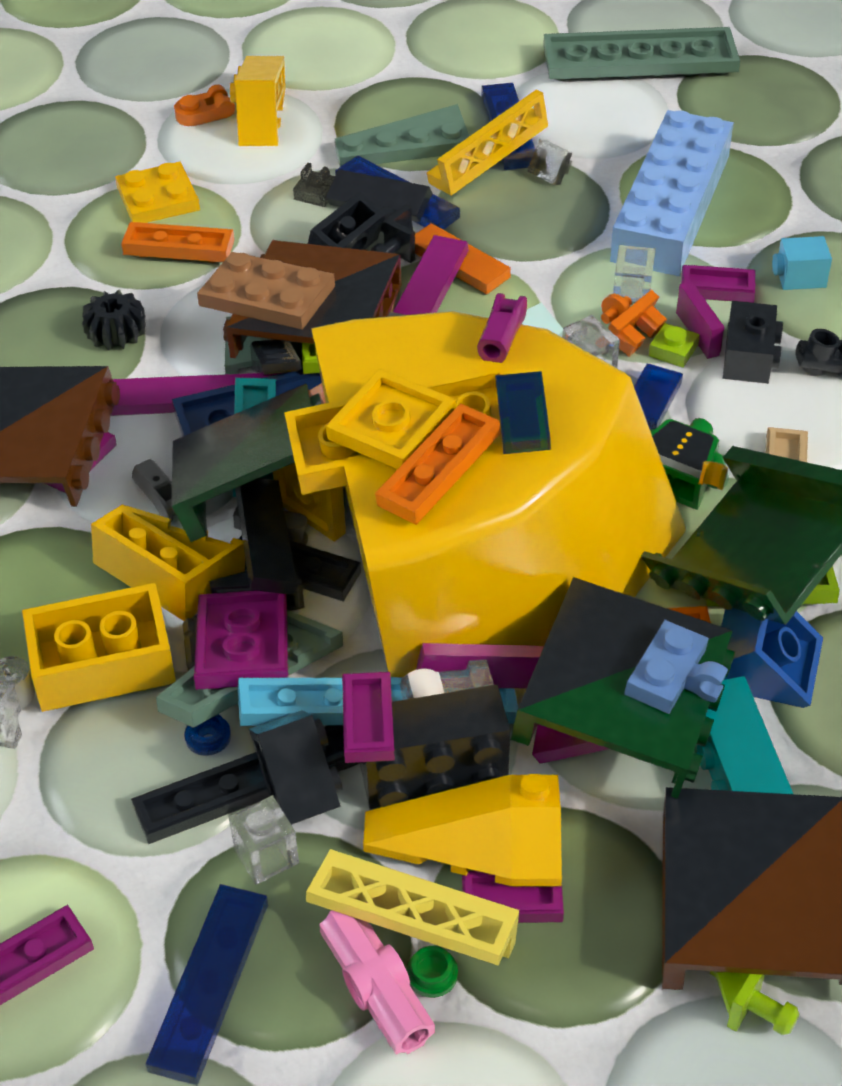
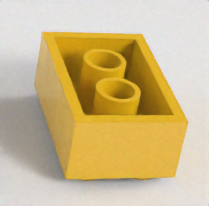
M156 582L22 610L31 676L42 712L170 685L176 681Z

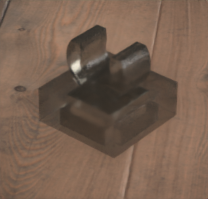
M539 139L527 172L553 185H561L564 174H568L573 161L570 160L572 152L547 140Z
M307 163L300 173L301 179L293 188L294 200L325 207L328 204L325 197L335 176L330 175L328 167L324 166L320 172L312 171V164Z

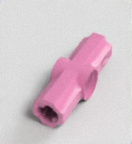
M331 910L326 919L319 924L320 933L341 965L343 978L355 1003L362 1011L369 1010L395 1054H409L424 1046L426 1040L435 1033V1024L410 987L408 973L398 953L390 944L386 946L382 944L369 922Z

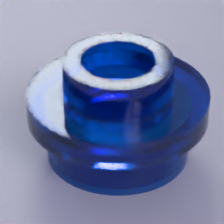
M219 714L194 728L187 725L184 732L187 747L195 754L202 756L217 754L224 750L231 740L230 726Z

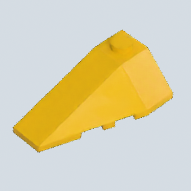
M506 775L365 811L363 851L414 864H421L427 860L451 865L452 873L465 876L469 869L495 875V883L508 886H562L561 805L558 775Z

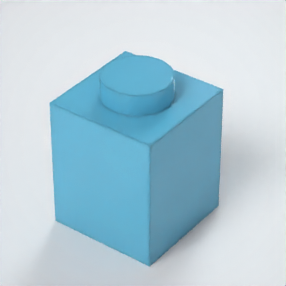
M825 237L781 238L779 253L773 255L772 268L774 275H779L783 290L827 287L832 257Z

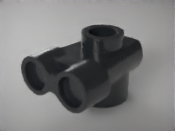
M814 329L810 333L808 341L800 340L798 342L795 355L799 367H802L805 372L818 376L826 371L842 376V340L835 333L826 329Z

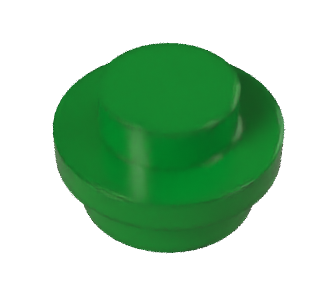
M426 946L419 949L407 964L406 971L409 976L410 987L417 994L424 997L436 998L447 994L454 988L458 979V966L454 957L439 946Z

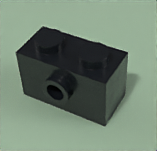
M742 301L731 302L722 379L769 384L771 368L779 369L782 348L781 346H775V344L781 343L783 321H776L777 305Z
M301 710L249 729L272 805L280 822L287 827L341 807L337 792L343 790L342 782L335 765H328L323 747L328 746V737L319 718L314 720L311 714Z

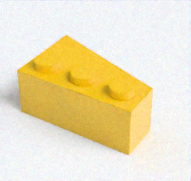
M246 56L242 66H238V74H234V82L230 83L231 103H236L239 146H278V128L281 127V118H277V111L283 110L286 89L284 56Z
M123 504L91 523L93 563L130 587L156 582L161 607L183 621L198 614V596L200 594H211L209 581L245 571L243 540L232 538L230 543L208 537L207 530V536L190 542L184 529L171 526L170 518Z

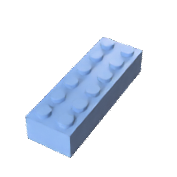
M667 110L613 226L610 262L680 276L682 265L686 262L728 160L734 122L725 121L718 117L692 115L686 111Z

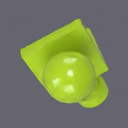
M710 971L709 974L717 979L729 1015L728 1028L736 1032L747 1013L751 1011L774 1024L773 1030L782 1036L791 1033L800 1015L798 1008L788 1001L785 1005H782L761 993L765 975Z

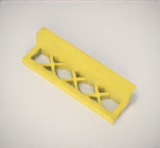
M332 849L329 850L306 891V902L498 966L502 957H510L516 942L519 910Z

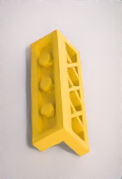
M539 90L533 91L437 159L438 165L427 172L429 184L452 196L547 128L548 120L543 92Z

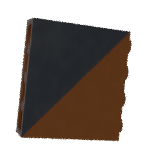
M272 240L266 253L261 254L260 258L279 260L287 264L306 268L311 267L319 271L333 273L335 287L303 330L232 314L231 318L225 321L223 327V338L225 342H228L230 358L236 359L239 351L243 350V343L247 336L314 344L311 328L353 319L388 317L402 285L400 254Z
M108 366L0 367V483H62L71 507H77L83 490L88 487L89 473L93 462L99 458L100 443L104 433H107L109 430L110 416L113 408L118 405L120 400L119 386L113 381Z
M666 787L663 806L662 989L683 990L686 970L839 980V985H842V797L682 788L678 799L671 797L673 788Z

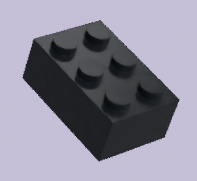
M498 684L392 702L395 760L360 762L369 810L509 775L510 727Z

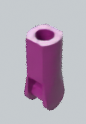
M497 293L489 319L477 345L478 354L483 361L502 363L506 359L515 335L526 317V296H519L518 300L505 298L503 293Z

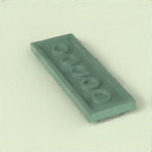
M730 27L544 34L543 40L549 79L561 81L571 78L596 80L602 77L631 78L633 76L649 75L662 77L674 74L693 76L700 73L723 75L728 72H739L740 58Z

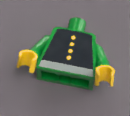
M695 418L690 425L674 419H667L656 429L650 430L676 502L698 510L708 486L713 489L723 490L729 481L728 467L722 458L723 455L718 452L720 440L717 436L712 435L713 427L707 420Z

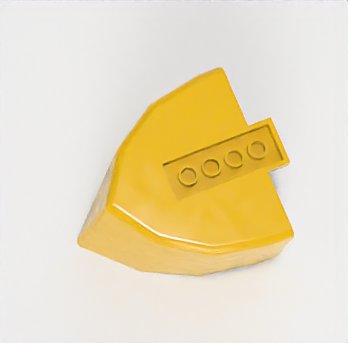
M454 311L353 319L311 328L326 403L284 412L302 495L345 486L390 677H408V673L416 670L422 643L544 646L573 577L635 597L650 578V569L641 557L643 552L646 551L652 554L657 552L662 557H666L686 531L685 523L632 380L625 372L548 329L523 324L518 329L508 355L502 363L483 361L478 354L477 345L489 318ZM379 368L455 398L457 406L460 403L500 422L501 434L417 525L377 506L375 492L397 470L396 468L328 440L325 426Z

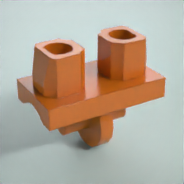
M651 289L632 305V300L629 296L622 297L615 293L609 294L601 304L603 312L601 320L606 324L610 323L608 326L609 334L598 345L606 352L615 345L628 357L634 354L646 339L635 328L638 326L646 335L653 338L667 321V318L654 307L659 296Z

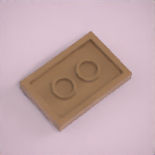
M231 252L198 291V304L201 307L303 330L335 287V278L333 273L319 271L315 268H306L283 263L279 260L259 258L246 253Z

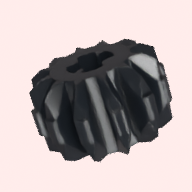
M120 289L112 294L104 291L103 296H92L90 303L83 306V330L87 335V339L92 340L95 347L105 345L108 351L114 346H120L124 349L126 343L135 344L138 342V336L145 334V310L141 301L136 300L133 293L123 295Z

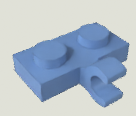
M664 620L627 681L624 695L670 714L684 688L694 692L706 701L716 702L723 690L721 683L728 669L712 661L698 664L706 651L709 638Z

